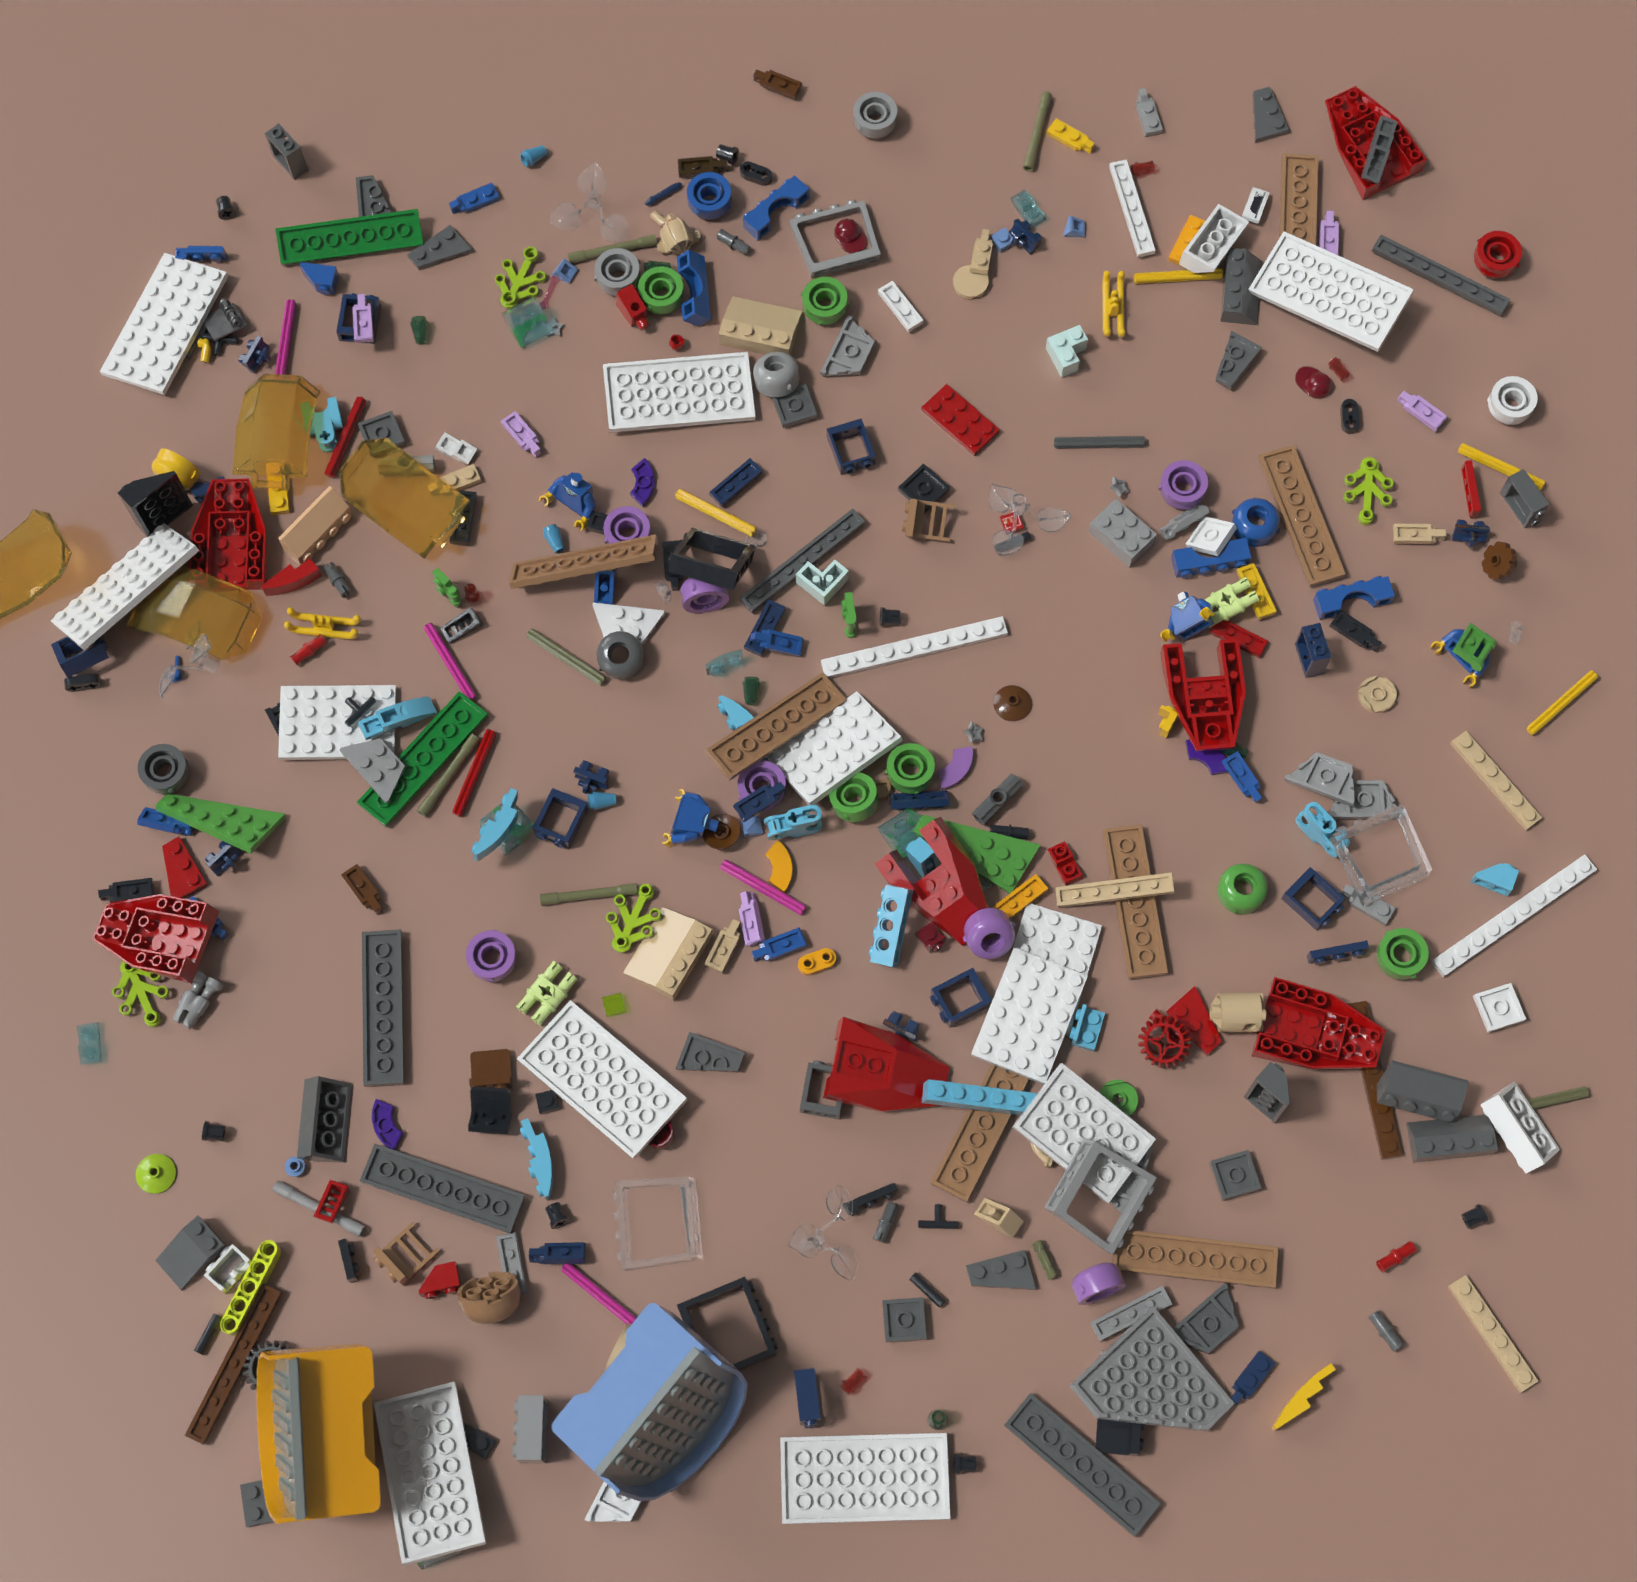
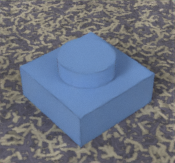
M1006 228L990 236V240H992V243L999 252L1012 246L1011 241L1013 237Z

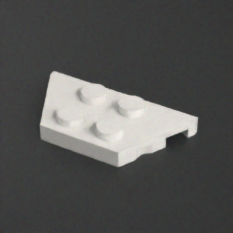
M593 603V609L603 637L616 631L629 632L635 637H640L642 645L646 642L648 635L654 631L659 620L665 615L664 610Z
M604 1481L584 1520L587 1522H631L641 1501L617 1494Z

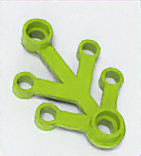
M530 246L524 249L523 255L525 260L517 276L513 269V262L510 259L502 262L503 270L507 272L512 283L509 291L505 276L503 274L495 276V283L502 291L500 302L503 307L508 309L514 308L521 299L538 297L539 291L536 286H530L528 290L518 292L519 288L534 282L544 283L546 281V275L543 271H537L534 275L525 278L531 264L538 259V251L535 247Z
M1372 457L1364 458L1360 463V469L1353 474H1347L1344 479V483L1347 486H1353L1357 479L1365 475L1364 482L1352 491H1346L1343 496V500L1346 503H1352L1355 497L1364 491L1363 510L1360 511L1358 521L1362 525H1370L1374 519V513L1371 511L1372 493L1380 500L1383 507H1389L1393 500L1389 494H1384L1373 482L1374 476L1381 483V487L1384 490H1390L1393 486V480L1388 477L1386 478L1378 470L1379 463ZM1351 478L1353 482H1349L1347 479ZM1384 482L1390 483V486H1386ZM1346 495H1351L1352 498L1349 499L1346 497ZM1383 499H1388L1389 502L1386 503Z
M642 884L639 887V898L631 915L628 912L625 897L623 895L615 896L614 903L619 907L625 923L623 932H621L617 923V914L609 912L606 915V920L611 925L615 935L612 940V946L619 953L627 952L632 943L653 936V930L648 925L643 926L641 932L630 935L634 928L661 919V912L657 908H653L649 911V914L639 917L645 902L654 897L655 892L650 884ZM648 888L649 891L647 893H643V889ZM623 899V902L618 904L617 900ZM654 912L659 913L657 917H652V914ZM611 916H615L613 921H609ZM649 929L650 933L645 935L644 931ZM620 940L625 941L623 945L618 944Z
M122 961L120 965L122 977L118 986L113 988L112 994L115 998L122 999L125 996V988L129 979H131L133 985L126 1002L119 1007L120 1013L124 1016L131 1015L133 1004L138 995L145 1011V1023L151 1028L159 1026L162 1018L158 1012L153 1011L146 992L165 999L169 996V990L165 986L157 987L140 981L138 974L149 977L153 982H158L162 976L158 975L156 978H152L154 973L133 967L127 970L129 964ZM117 990H122L120 995H116ZM161 990H166L164 995L159 994ZM129 1007L128 1012H123V1009ZM151 1015H155L153 1021H149Z

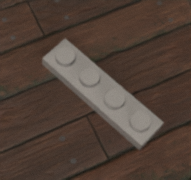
M1162 1285L1090 1322V1325L1100 1342L1133 1325L1151 1307L1154 1306L1159 1312L1171 1306L1172 1302Z

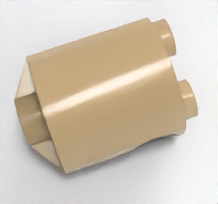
M1217 993V996L1210 1005L1209 1014L1210 1020L1216 1024L1218 1032H1262L1263 1021L1266 1020V1010L1262 1009L1261 1005L1264 1000L1263 993Z

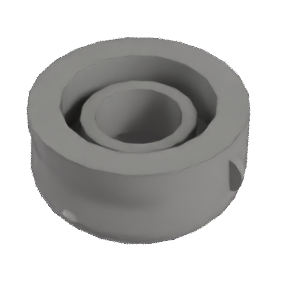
M869 92L860 96L853 108V121L858 132L872 139L883 138L889 135L897 122V106L895 101L882 92ZM879 115L882 118L879 120H872L869 118V116Z
M613 248L607 250L596 260L594 281L597 282L605 293L616 296L618 291L631 284L636 288L640 280V261L633 253L626 249ZM615 271L625 272L622 277L616 278L611 276Z
M767 353L758 359L754 365L755 386L765 396L782 397L793 392L799 385L800 374L798 364L794 357L787 353Z

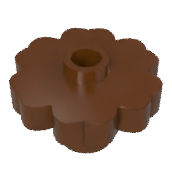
M1497 541L1494 546L1489 545L1484 552L1485 559L1482 561L1483 572L1488 573V577L1491 579L1502 580L1504 576L1509 577L1517 567L1516 551L1510 548L1509 543Z

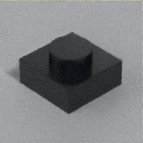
M593 511L587 525V530L604 534V522L608 515Z
M553 1090L535 1094L540 1115L559 1110L557 1096Z

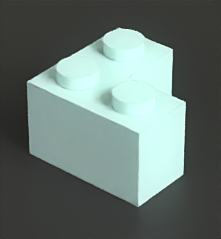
M1080 325L1047 338L1046 350L1061 378L1078 371L1079 359L1076 354L1085 351L1087 348L1088 338Z
M836 560L823 572L808 561L796 573V583L824 606L849 580V570Z

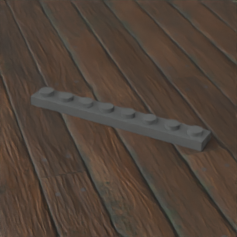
M1380 235L1371 251L1499 316L1502 315L1509 303L1510 298L1383 235Z
M851 509L742 595L740 602L751 613L755 612L768 599L770 600L796 579V573L808 561L814 565L865 525L864 519L854 509Z

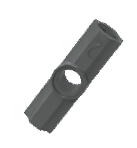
M1011 773L972 812L975 820L985 825L1023 787L1021 780ZM998 796L1002 798V801L995 802L993 798Z

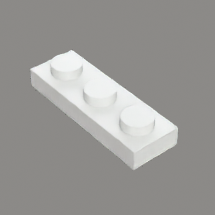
M893 281L878 289L879 296L908 333L923 324L921 316Z

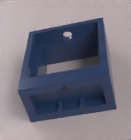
M350 293L343 294L336 331L339 341L355 342L354 327H345L348 306L358 305L357 294ZM367 295L365 296L367 304L370 303L372 307L374 342L363 343L375 344L381 303L379 297Z
M862 418L827 428V439L841 475L845 473L851 474L861 468L868 469L875 464L876 456ZM860 434L867 456L843 463L835 441Z
M1321 623L1303 626L1295 642V647L1305 678L1322 675L1328 666L1331 655Z
M103 635L92 643L97 645L69 659L67 656L82 650V648L69 637L62 638L51 644L58 663L67 678L109 658L106 652L109 647Z
M552 788L534 824L533 831L535 836L543 841H546V839L550 840L559 848L567 847L570 849L589 809L588 803ZM553 802L577 811L566 836L542 827Z
M1309 867L1284 893L1281 899L1317 930L1320 926L1324 928L1331 921L1329 917L1333 913L1337 915L1344 907L1342 903L1345 897L1315 870ZM1309 881L1334 902L1319 920L1293 898Z
M974 968L931 989L930 1000L935 1007L938 1006L941 1011L939 1013L941 1020L944 1024L947 1023L949 1027L985 1010L992 1003ZM967 979L980 1002L952 1016L940 992Z
M815 1368L794 1370L800 1426L804 1425L806 1429L815 1428L817 1423H821Z

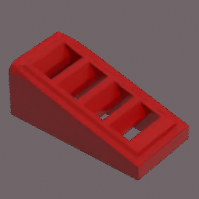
M330 1179L314 1217L333 1224L350 1191L349 1186ZM335 1190L341 1192V1194L337 1195L332 1193V1191ZM332 1197L338 1200L337 1202L328 1200V1198ZM327 1203L335 1207L334 1209L325 1207V1204ZM322 1210L332 1213L331 1216L321 1214Z

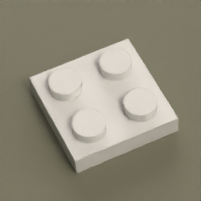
M1205 516L1186 542L1187 548L1192 547L1195 551L1218 556L1237 527L1235 523Z
M1511 983L1473 995L1487 1033L1526 1020Z

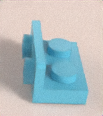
M1083 1004L1081 1009L1077 1008L1074 1019L1078 1020L1077 1026L1072 1027L1069 1038L1073 1039L1071 1045L1094 1052L1105 1013L1087 1008V1005Z

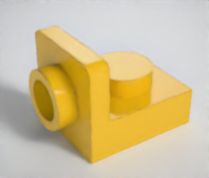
M1161 705L1158 714L1164 718L1159 725V728H1161L1160 736L1167 739L1177 721L1178 715L1174 708Z

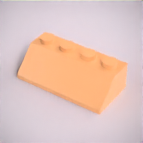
M329 486L278 538L285 554L299 565L309 558L312 559L313 554L317 550L322 549L326 541L338 532V529L350 520L351 510L336 491Z

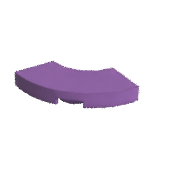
M972 746L953 749L951 763L947 767L938 770L941 790L955 786L967 774L972 764Z

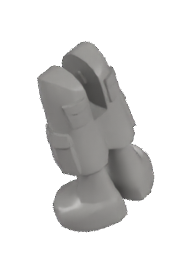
M197 971L190 991L185 990L179 1000V1005L172 1021L180 1024L184 1020L183 1026L191 1029L209 1007L208 999L215 992L222 990L224 985ZM206 984V987L202 995L197 996L202 987Z

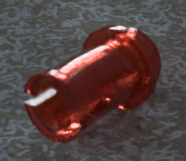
M1152 160L1143 163L1134 162L1131 165L1132 175L1139 176L1143 173L1155 171Z
M1335 357L1328 363L1329 369L1335 372L1340 381L1345 380L1344 377L1347 378L1350 375L1342 365L1341 359Z
M469 583L467 584L468 588L464 587L465 599L469 603H475L479 600L480 594L476 590V586Z
M857 1368L846 1381H842L840 1387L849 1395L854 1393V1389L867 1377Z

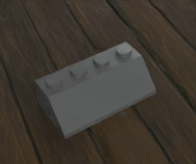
M1230 248L1226 254L1220 322L1257 325L1259 297L1254 296L1248 289L1261 269L1262 260L1247 249Z
M1392 1060L1377 1083V1103L1454 1123L1462 1110L1468 1080Z
M1270 1062L1254 1080L1244 1098L1273 1123L1278 1120L1289 1105L1287 1075L1284 1073V1069L1277 1063L1273 1064Z
M320 1076L305 1079L297 1150L298 1159L314 1162H344L351 1083Z
M1486 1115L1457 1117L1454 1123L1439 1119L1406 1123L1413 1163L1492 1155L1498 1150L1494 1128Z

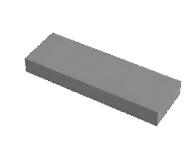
M517 1233L496 1236L502 1272L514 1274L519 1282L521 1294L527 1293Z

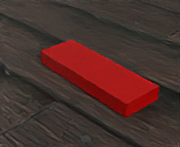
M1467 460L1464 462L1461 472L1469 518L1476 519L1481 508L1472 460Z
M1223 620L1212 626L1209 634L1221 640L1239 639L1240 649L1257 658L1261 657L1268 644V640L1230 621Z

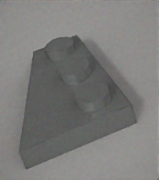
M1266 87L1253 91L1255 143L1288 134V126L1271 88Z
M374 175L356 177L359 217L390 213L389 206L382 195Z
M449 225L424 242L423 245L408 253L407 256L415 267L421 270L439 264L442 260L449 258L452 260L464 253L466 255L470 254L472 249L454 228Z
M1231 331L1216 375V382L1231 390L1261 353L1262 347Z
M689 1032L675 1069L739 1072L745 1052Z
M1025 1250L966 1265L971 1286L1036 1290Z

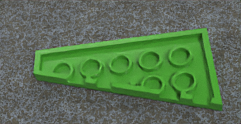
M166 794L155 805L157 811L250 854L286 819L285 813L173 794Z
M922 815L912 832L924 839L919 830L936 818ZM944 820L975 864L977 873L1008 894L1014 890L1040 847V844Z

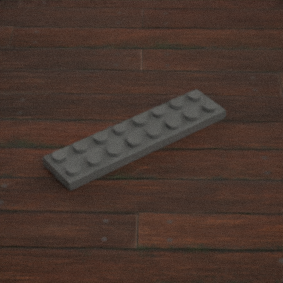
M399 929L362 932L364 1087L404 1084L402 931Z
M374 1144L360 1182L510 1234L513 1231L525 1199L524 1194L378 1144Z
M1031 1393L1005 1423L1004 1427L1133 1537L1138 1534L1161 1503Z

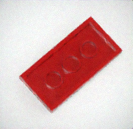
M945 384L921 407V411L973 456L1000 432L997 426L948 384Z

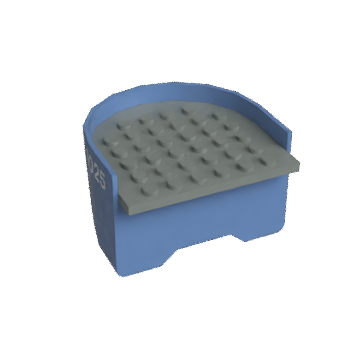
M650 1303L626 1331V1345L588 1393L574 1395L552 1423V1430L617 1494L637 1501L655 1500L679 1487L694 1475L718 1450L736 1424L745 1404L748 1382L735 1366L673 1312L656 1303Z

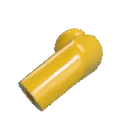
M200 338L197 343L198 347L202 348L200 361L209 363L211 356L210 341L207 338Z

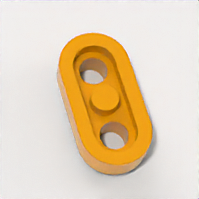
M823 948L806 954L799 959L798 969L803 975L807 976L830 969L836 963V954L829 948ZM824 955H829L830 959L824 960L822 957ZM806 961L811 962V966L806 967L804 963Z

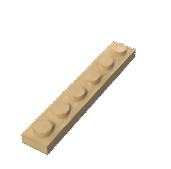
M1467 731L1451 741L1452 747L1525 831L1542 819L1539 813Z
M1172 872L1055 887L1058 908L1175 893Z
M1465 1275L1449 1285V1290L1519 1393L1537 1383V1378L1468 1277Z

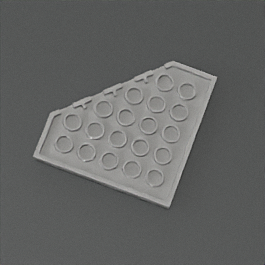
M1154 1306L1148 1309L1069 1385L1097 1419L1189 1430H1209L1235 1404Z

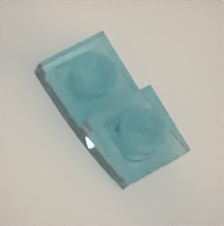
M1026 190L1011 198L1014 207L1022 218L1031 224V228L1046 220V215L1036 205L1035 199Z
M742 650L728 652L706 664L707 675L720 676L722 673H726L725 666L736 667L743 664Z
M98 1022L77 1025L80 1064L100 1062L101 1043Z

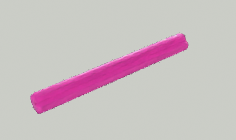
M287 299L285 303L274 376L277 382H284L296 309V302L293 299Z
M428 623L424 626V630L460 690L471 701L475 700V692L433 623Z
M726 859L722 862L721 870L797 914L802 915L804 913L806 905L732 862Z
M571 1264L563 1265L561 1271L625 1324L629 1323L632 1325L636 1320L634 1315Z

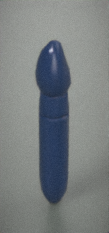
M674 183L654 196H650L645 205H654L657 201L678 190L682 183Z

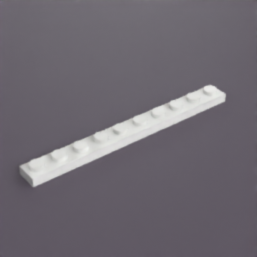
M1003 616L822 659L821 666L823 673L830 679L1005 637L1008 635Z
M1584 854L1437 956L1431 963L1441 976L1445 977L1593 874L1597 868Z

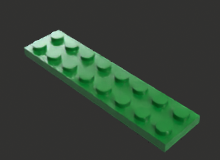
M418 209L275 228L281 265L423 245Z
M459 691L398 757L405 765V770L390 797V802L386 804L370 787L357 801V804L383 826L387 827L461 747L470 734L488 717V713Z

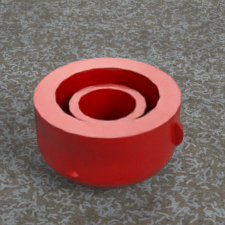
M1491 231L1477 240L1478 244L1474 252V263L1483 275L1490 278H1504L1520 267L1519 261L1522 256V247L1517 238L1505 231ZM1491 253H1496L1500 255L1503 259H1494L1491 256Z

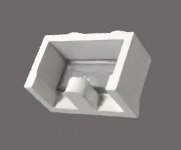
M233 1244L222 1250L220 1253L221 1257L216 1262H212L206 1268V1273L204 1274L208 1280L225 1294L244 1275L252 1262Z

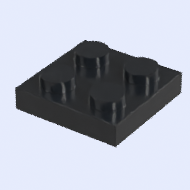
M924 463L898 487V491L909 501L911 498L938 502L950 490V486ZM925 505L924 514L932 507V505Z

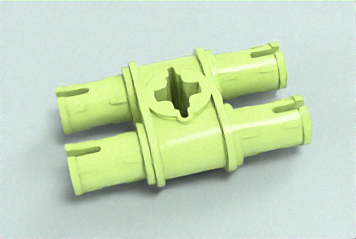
M1246 577L1232 585L1226 584V587L1215 593L1212 592L1210 597L1205 599L1213 607H1219V610L1214 612L1215 615L1211 616L1214 621L1212 626L1223 620L1229 621L1231 617L1241 612L1244 613L1245 608L1260 601L1255 591L1240 599L1239 597L1237 598L1239 593L1251 588Z
M552 961L543 974L537 976L538 978L532 986L526 989L527 994L516 1005V1008L526 1015L527 1011L536 1001L541 1002L542 1006L531 1017L539 1026L542 1025L550 1013L556 1012V1008L564 998L568 997L567 992L578 981L574 975L571 976L572 974L568 972L559 985H554L552 983L553 979L563 969L555 961ZM542 990L546 992L550 991L552 996L547 994L544 996Z

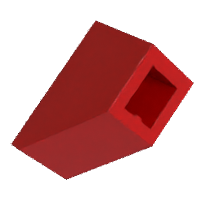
M453 1261L434 1266L418 1290L419 1295L425 1297V1299L436 1298L439 1293L445 1292L448 1295L458 1292L457 1289L462 1286L458 1264Z

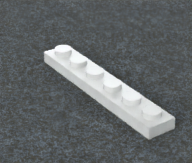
M1127 160L1110 163L1109 169L1137 258L1153 255L1156 250Z

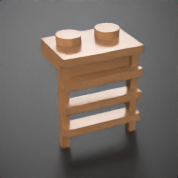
M910 498V502H906L905 513H908L907 521H903L902 532H905V536L950 542V538L943 537L947 508H955V505ZM925 505H932L929 533L924 535L921 534ZM936 506L943 507L940 535L932 536Z
M413 1222L382 1250L378 1246L373 1251L376 1256L373 1260L381 1268L385 1266L390 1271L387 1275L394 1283L399 1281L403 1286L439 1253L437 1248L432 1253H429L410 1232L416 1226ZM406 1234L427 1256L422 1262L400 1240ZM397 1242L417 1263L413 1270L391 1248Z

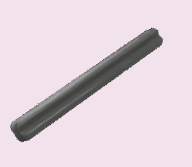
M1144 436L1054 438L1055 448L1145 446Z

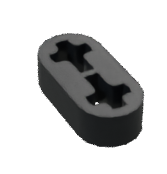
M752 162L741 164L740 175L743 179L762 186L769 185L772 182V172L770 169Z
M1346 399L1340 408L1341 427L1345 433L1353 434L1357 431L1360 423L1358 404L1353 399ZM1347 405H1349L1350 408H1352L1351 413H1349L1348 408H1346ZM1349 419H1351L1353 427H1350L1348 424Z
M85 674L65 678V690L75 692L99 688L101 686L100 675Z

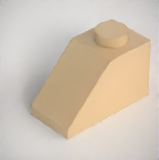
M984 1198L974 1213L983 1222L1011 1238L1014 1237L1024 1222L1010 1208L987 1198Z

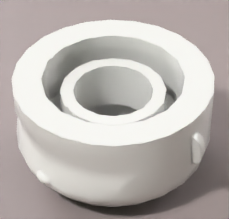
M1517 376L1500 379L1494 385L1487 399L1490 413L1496 420L1507 425H1516L1524 422L1531 416L1537 404V392L1534 386L1524 378ZM1505 399H1513L1519 406H1510L1506 403Z

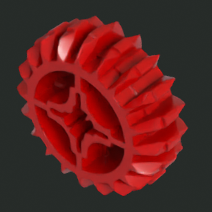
M1161 1014L1159 1017L1160 1021L1155 1016L1152 1017L1153 1023L1146 1021L1145 1024L1148 1028H1141V1031L1145 1034L1138 1035L1139 1039L1144 1040L1139 1042L1138 1046H1145L1140 1053L1144 1054L1147 1052L1148 1055H1146L1145 1060H1149L1151 1057L1153 1059L1151 1065L1158 1061L1159 1068H1162L1163 1063H1166V1067L1170 1068L1171 1062L1175 1067L1178 1066L1177 1059L1180 1062H1184L1183 1055L1188 1056L1190 1054L1186 1049L1192 1048L1191 1044L1186 1043L1191 1041L1192 1037L1185 1036L1190 1032V1029L1183 1031L1182 1028L1186 1024L1183 1022L1179 1026L1177 1024L1179 1021L1178 1017H1176L1174 1022L1171 1021L1172 1015H1168L1167 1020H1165L1164 1015ZM1165 1026L1163 1034L1150 1035L1153 1029ZM1171 1028L1178 1033L1181 1041L1172 1037ZM1166 1035L1167 1041L1171 1044L1168 1043L1164 1048L1163 1041H1160V1039L1162 1040ZM1150 1042L1159 1047V1054L1152 1049ZM1180 1048L1176 1054L1166 1056L1167 1049Z

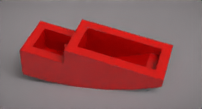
M309 558L296 569L291 564L260 587L265 596L280 595L300 589L314 582L322 575L319 568Z

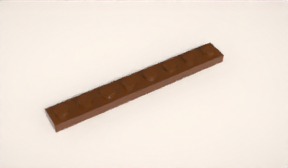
M1367 1001L1348 1004L1371 1020ZM1379 1056L1376 1068H1360L1380 1157L1383 1160L1401 1157L1402 1152L1392 1108L1377 1103V1083L1383 1075Z
M262 1284L184 1436L205 1445L244 1369L243 1364L248 1361L246 1356H251V1349L255 1348L282 1292Z

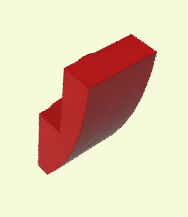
M1065 841L1048 848L1052 862L1065 886L1083 879V874L1075 863L1074 856Z

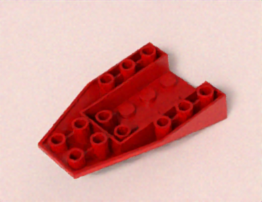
M1357 86L1325 100L1337 150L1362 200L1423 171L1427 159L1401 121ZM1382 115L1398 121L1393 134L1394 138L1389 149L1390 152L1377 184L1363 179L1361 176L1378 120Z
M212 479L191 530L190 542L199 551L190 558L188 583L194 592L262 590L260 586L268 581L266 528L250 479Z
M161 894L107 903L92 940L133 968L192 984L219 911L206 902Z
M1274 977L1264 1007L1266 1010V1020L1263 1021V1031L1257 1033L1251 1056L1309 1069L1376 1068L1386 1031L1384 1028L1331 993Z
M842 1017L838 1021L835 1035L837 1044L831 1074L826 1080L823 1098L880 1112L942 1106L922 1103L923 1084L928 1079L947 1082L950 1068L948 1065L895 1033L846 1017Z

